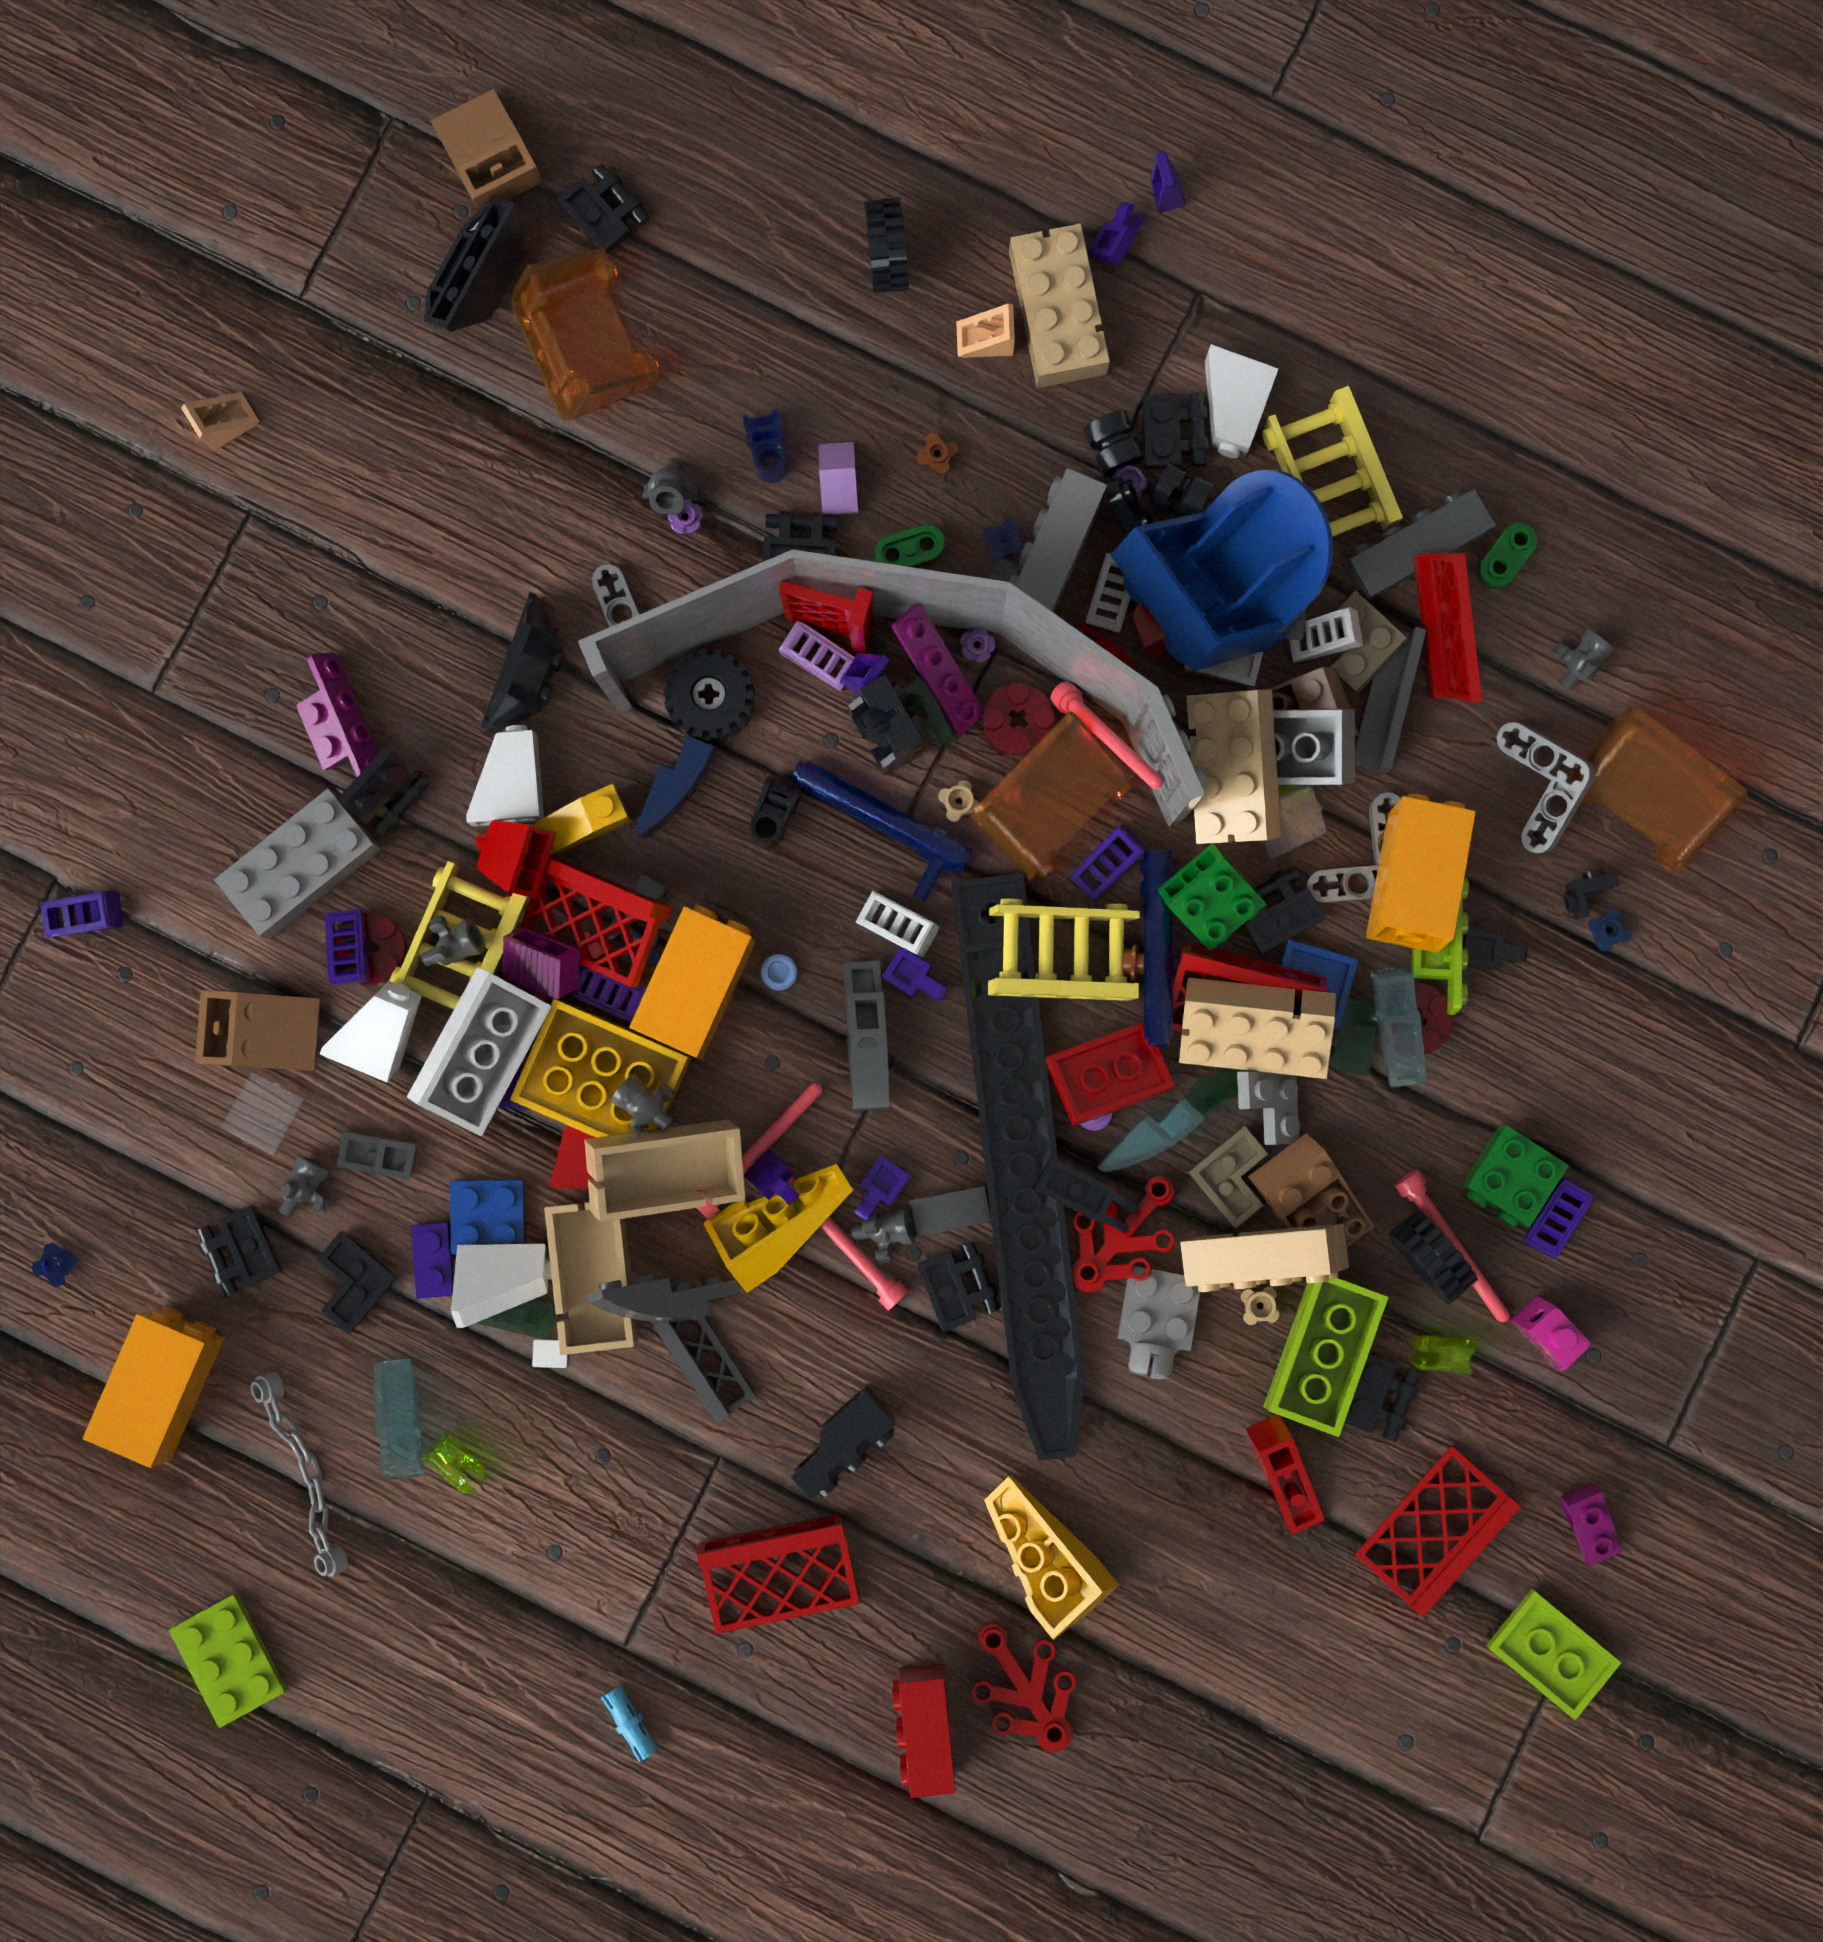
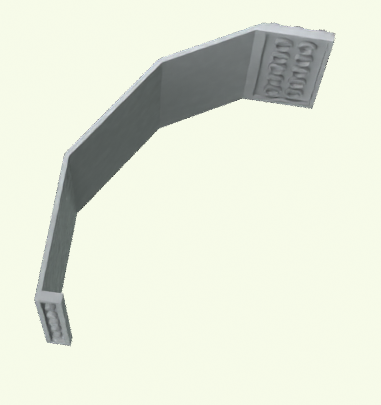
M792 549L578 641L592 676L619 714L633 709L622 682L681 658L691 651L695 652L784 614L779 594L782 581L855 600L859 587L873 591L875 616L898 619L913 604L917 603L922 605L933 625L966 630L978 628L987 630L988 633L1003 636L1064 681L1072 682L1084 695L1121 720L1135 752L1163 778V785L1159 789H1151L1168 828L1181 823L1205 795L1203 788L1207 787V782L1200 766L1196 765L1193 767L1187 754L1192 749L1183 730L1177 731L1172 717L1176 716V712L1167 694L1162 696L1159 688L1018 587L1006 581Z

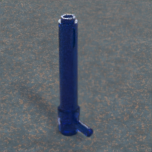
M800 760L793 771L791 780L796 782L795 786L803 788L804 791L920 853V858L929 862V865L913 895L923 901H926L942 870L949 874L953 871L960 875L972 855L973 849L966 846V841L958 837L955 840L947 836L948 832L938 826L932 828L811 761L805 763Z
M1153 849L1145 851L1144 859L1140 861V872L1144 874V880L1140 882V895L1144 897V1039L1147 1040V1046L1167 1047L1169 1046V1040L1173 1039V912L1166 905L1157 889L1179 871H1176V860L1173 859L1172 851Z

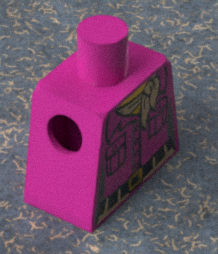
M1535 1296L1510 1319L1513 1325L1558 1372L1566 1370L1592 1345L1558 1307L1538 1296ZM1541 1312L1543 1313V1315L1539 1319L1532 1322L1538 1314H1540Z

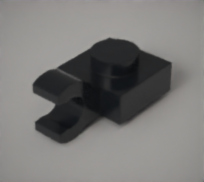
M1468 929L1467 933L1464 934L1463 948L1468 949V967L1498 970L1500 960L1523 963L1527 959L1528 947L1502 944L1504 933Z

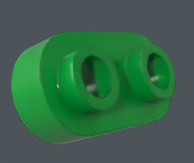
M1514 523L1501 533L1478 565V578L1484 586L1490 589H1501L1513 580L1536 549L1537 535L1532 527L1525 523ZM1521 535L1525 539V545H1517L1514 541V536ZM1493 564H1501L1504 568V573H1495Z
M925 524L884 537L875 547V561L913 568L934 562L940 558L944 551V536L937 527ZM924 540H929L934 546L931 550L924 551L921 549L920 543ZM895 551L899 554V559L895 562H890L886 559L887 553Z

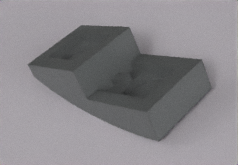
M342 1131L336 1167L410 1180L416 1144Z
M985 1186L908 1201L914 1237L992 1222Z

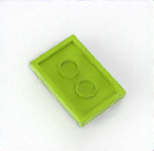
M1533 1589L1528 1592L1486 1645L1493 1653L1574 1720L1579 1717L1621 1664L1618 1659Z
M237 1592L168 1630L219 1728L288 1690Z

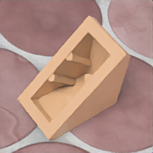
M1005 304L956 322L958 357L1013 356L1015 335L1012 304Z
M242 392L189 402L181 407L199 438L212 451L217 450L259 423L257 416Z

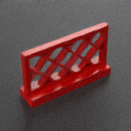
M1445 549L1413 555L1422 629H1426L1424 650L1430 698L1440 699L1448 697L1471 703L1482 701L1465 553H1456L1452 549Z
M781 582L779 594L788 622L796 623L799 620L811 628L851 638L853 652L867 653L876 621L873 591L858 587L855 600L797 584Z
M549 856L536 898H530L520 928L524 927L532 931L536 918L544 915L549 931L542 935L562 943L559 933L572 927L577 944L572 947L581 951L579 964L631 988H637L662 919L669 920L673 906L562 858ZM551 880L557 884L561 897L548 903L545 892ZM583 894L585 895L589 910L577 916L571 899ZM564 904L569 920L556 926L551 910ZM608 907H613L618 922L605 929L600 912ZM592 916L598 933L585 939L580 922ZM638 919L647 922L643 937L634 942L629 924ZM621 929L627 946L614 952L608 935ZM600 940L606 957L595 962L592 960L588 946ZM627 953L630 954L633 962L629 976L621 973L616 960Z
M1185 941L1162 1027L1182 1032L1183 1021L1172 1019L1174 1009L1185 1003L1187 990L1183 983L1185 970L1201 974L1203 979L1211 980L1210 977L1217 978L1215 981L1295 989L1294 1002L1302 1000V990L1327 992V977L1216 948L1210 951L1205 945ZM1181 990L1184 996L1177 999Z
M1450 1446L1354 1555L1423 1618L1517 1513L1521 1506L1505 1494L1459 1451ZM1451 1457H1454L1464 1466L1465 1483H1443L1442 1467ZM1469 1472L1480 1482H1470ZM1438 1473L1439 1483L1428 1484ZM1486 1486L1497 1497L1487 1508L1472 1509L1470 1487ZM1444 1487H1465L1467 1509L1445 1510ZM1424 1488H1439L1441 1510L1419 1511L1418 1494ZM1414 1500V1511H1404ZM1467 1513L1468 1530L1462 1536H1447L1446 1514ZM1472 1513H1482L1473 1523ZM1441 1514L1443 1536L1421 1537L1419 1515ZM1400 1515H1415L1416 1537L1395 1538L1393 1522ZM1389 1528L1390 1538H1380ZM1448 1540H1458L1448 1551ZM1421 1541H1443L1444 1557L1438 1563H1423ZM1390 1542L1392 1564L1376 1565L1365 1554L1375 1543ZM1395 1542H1417L1418 1564H1396ZM1419 1568L1420 1584L1410 1595L1398 1585L1397 1569ZM1423 1568H1433L1424 1578ZM1381 1569H1392L1393 1580Z
M842 1513L698 1543L697 1559L699 1568L702 1570L716 1634L860 1604ZM839 1543L841 1557L834 1567L817 1557L824 1546ZM815 1548L812 1553L808 1551V1549ZM798 1552L808 1559L798 1574L781 1564L789 1553ZM774 1556H779L777 1560L771 1558ZM761 1559L772 1566L762 1582L745 1572L751 1561ZM813 1562L830 1572L820 1588L803 1578ZM741 1563H743V1565L741 1566V1568H739V1567L736 1566V1564H741ZM842 1564H844L846 1574L839 1570ZM725 1567L736 1574L727 1589L713 1582L712 1569ZM776 1570L794 1580L784 1595L767 1585ZM834 1576L848 1584L850 1595L835 1598L825 1592ZM740 1578L757 1587L748 1603L731 1593ZM798 1584L815 1593L809 1604L798 1605L789 1599ZM715 1591L722 1595L718 1602ZM762 1591L779 1601L772 1612L763 1613L753 1607ZM820 1597L825 1599L824 1601L817 1602ZM726 1599L743 1608L737 1619L722 1622L719 1609ZM784 1605L789 1607L786 1609H782ZM748 1612L753 1614V1616L746 1617Z

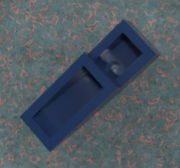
M686 736L674 769L663 765L659 766L634 831L637 836L645 839L662 827L682 808L695 792L709 769L716 753L713 745Z

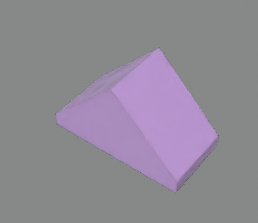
M854 442L818 444L822 513L824 516L858 514Z

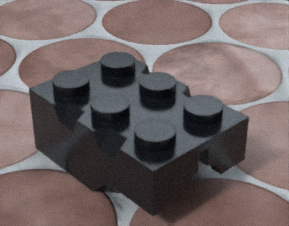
M883 675L860 688V696L848 704L849 715L862 738L864 739L869 736L872 743L877 745L870 752L883 775L886 776L922 756L921 745L924 744L923 738L925 737L923 733L925 731L915 713L907 714L905 709L907 706L905 703L906 697L897 681L895 680L890 683L886 675Z
M868 1385L864 1386L823 1423V1428L819 1434V1447L794 1468L793 1471L795 1473L792 1474L791 1479L810 1501L817 1494L823 1499L838 1485V1475L846 1469L851 1474L866 1460L867 1453L865 1451L874 1444L879 1449L893 1437L896 1417Z

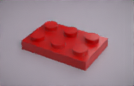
M1147 1021L1047 1056L1045 1060L1073 1127L1167 1093L1175 1088L1173 1079Z

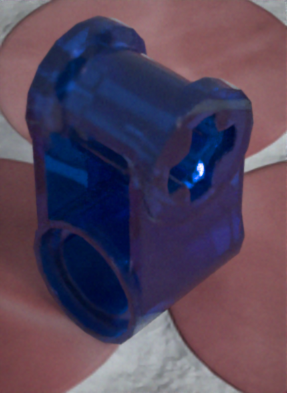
M772 410L769 415L749 418L748 415L742 416L748 445L752 451L758 477L766 483L781 481L787 473V460L778 410ZM768 457H775L780 460L779 464L772 469H767L761 465Z

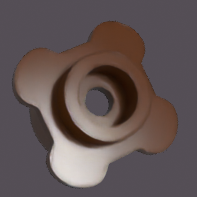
M930 433L925 438L926 444L923 450L917 453V462L921 466H927L929 469L936 471L939 475L946 474L949 471L951 458L958 453V446L953 441L946 442L940 439L937 433ZM940 451L941 455L936 457L934 452Z
M1133 944L1132 948H1124L1122 956L1123 976L1131 977V980L1140 982L1141 974H1146L1148 958L1147 953H1142V946Z

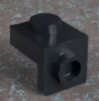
M1603 868L1581 873L1583 880L1565 885L1566 892L1563 894L1564 904L1567 912L1573 914L1574 920L1590 916L1585 895L1620 886L1616 871L1604 874Z

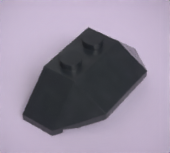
M491 197L486 202L485 208L476 212L461 228L427 290L425 323L453 332L492 318L524 259L520 208L516 203Z
M529 592L526 604L480 726L486 733L492 735L504 730L508 726H513L538 714L541 705L546 706L553 691V686L549 685L553 672H559L564 662L565 652L561 651L563 645L542 601L535 593Z

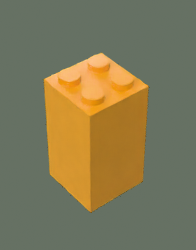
M1408 794L1407 797L1402 796L1387 815L1366 939L1438 953L1454 939L1476 811L1465 809L1466 806L1464 804L1454 801H1446L1443 804L1430 802L1429 797L1421 794Z
M695 904L693 910L685 906L683 907L629 1028L703 1060L756 941L750 936L751 930L748 927L731 919L728 920L726 925L716 921L718 916L713 911Z
M162 1306L161 1310L151 1309V1311L136 1314L82 1439L149 1468L171 1460L225 1337L216 1334V1327L208 1323L196 1320L192 1324L181 1319L183 1314L169 1307Z

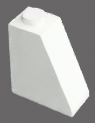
M1211 344L1205 359L1211 446L1218 448V452L1226 457L1238 458V456L1245 458L1258 427L1278 368Z
M526 725L508 726L505 728L506 732L495 734L466 814L467 823L471 826H488L493 820L521 823L539 821L544 818L538 735L533 730H527Z
M388 981L321 1048L320 1055L388 1082L401 1066L422 995L411 991L403 984Z
M546 1244L457 1245L451 1313L456 1327H467L547 1294L548 1280H552Z

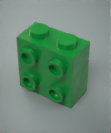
M1214 843L1210 844L1157 889L1171 911L1210 951L1218 944L1227 941L1236 929L1246 921L1253 919L1259 910L1266 905L1256 888Z
M1499 1125L1460 1187L1468 1191L1466 1198L1485 1209L1488 1204L1499 1211L1497 1218L1510 1227L1516 1229L1518 1224L1530 1227L1569 1165L1508 1125Z

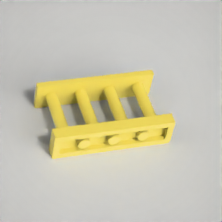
M1349 386L1334 392L1328 409L1280 427L1275 414L1268 417L1264 425L1265 430H1262L1263 440L1269 451L1274 450L1283 472L1291 474L1301 481L1300 473L1346 455L1349 458L1353 457L1358 468L1355 471V475L1313 491L1319 501L1323 503L1359 488L1367 490L1371 500L1369 507L1330 522L1332 537L1372 521L1376 524L1380 522L1383 531L1397 526L1403 519ZM1330 423L1340 425L1344 434L1342 442L1296 460L1293 459L1286 440Z
M447 861L445 868L440 867L434 877L432 886L436 889L402 967L397 966L389 982L403 984L411 991L454 1010L461 998L460 996L413 977L421 960V954L435 948V946L428 944L432 935V931L429 928L431 923L429 921L443 916L447 921L448 927L454 930L464 920L442 910L451 890L499 910V915L503 917L497 929L492 928L490 931L476 925L483 937L485 948L488 949L483 962L478 961L475 964L463 959L461 962L443 965L469 976L470 979L477 967L499 977L502 971L503 936L520 928L531 897L514 893L512 896L506 895V897L474 885L458 878L457 875L461 867Z
M1001 899V904L989 908V916H1004L1003 972H999V978L988 981V995L1129 1001L1139 998V984L1127 983V977L1123 976L1122 956L1124 952V922L1139 919L1140 911L1128 910L1127 904H1106V909L1023 906V900ZM1019 917L1039 918V973L1035 974V979H1021V973L1018 972ZM1054 919L1075 920L1074 975H1070V981L1057 980V974H1053ZM1089 920L1110 921L1109 976L1105 977V982H1092V975H1088Z

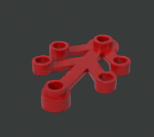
M1156 1176L1148 1181L1145 1188L1146 1196L1138 1204L1140 1207L1137 1213L1132 1212L1125 1220L1126 1224L1130 1226L1126 1234L1104 1223L1105 1244L1096 1255L1092 1232L1095 1230L1097 1222L1091 1219V1225L1086 1229H1081L1079 1221L1085 1216L1080 1213L1075 1215L1073 1225L1079 1232L1080 1259L1073 1264L1071 1271L1073 1284L1082 1292L1093 1293L1100 1290L1107 1280L1133 1278L1137 1281H1145L1150 1277L1152 1268L1148 1261L1143 1258H1135L1126 1265H1108V1263L1116 1254L1155 1250L1160 1253H1169L1173 1250L1175 1238L1167 1230H1159L1151 1236L1131 1237L1156 1207H1166L1174 1201L1176 1190L1168 1178ZM1105 1183V1185L1117 1190L1116 1193L1120 1195V1192L1116 1188V1186L1110 1183ZM1158 1184L1166 1186L1165 1194L1160 1197L1153 1194V1189ZM1111 1202L1106 1214L1118 1218L1117 1204ZM1167 1235L1170 1237V1244L1167 1247L1160 1248L1157 1245V1240L1160 1236ZM1139 1263L1146 1265V1272L1142 1276L1135 1275L1133 1271L1135 1265ZM1088 1267L1095 1270L1094 1277L1091 1280H1084L1082 1276L1084 1269Z
M998 1622L984 1624L978 1633L979 1645L986 1653L995 1655L1016 1689L993 1685L987 1679H978L972 1685L973 1699L980 1704H986L992 1700L1029 1708L1037 1720L1016 1718L1006 1710H999L992 1717V1727L997 1734L1007 1735L1011 1732L1036 1737L1040 1746L1047 1751L1058 1752L1065 1749L1071 1742L1073 1735L1071 1724L1065 1718L1069 1693L1076 1686L1074 1674L1068 1669H1061L1055 1673L1053 1683L1056 1691L1051 1711L1049 1712L1042 1701L1049 1661L1055 1656L1053 1642L1048 1638H1040L1034 1643L1033 1653L1035 1658L1029 1681L1006 1646L1008 1642L1006 1629ZM991 1633H995L1000 1637V1642L995 1646H991L986 1642L987 1636ZM1042 1644H1047L1051 1647V1652L1047 1656H1040L1037 1653L1038 1647ZM1063 1675L1071 1678V1684L1065 1688L1060 1687L1057 1683L1058 1679ZM985 1685L990 1689V1692L986 1697H979L976 1694L977 1687ZM1007 1717L1010 1720V1724L1007 1728H999L996 1725L997 1719ZM1056 1727L1060 1729V1737L1050 1739L1047 1736L1050 1728Z

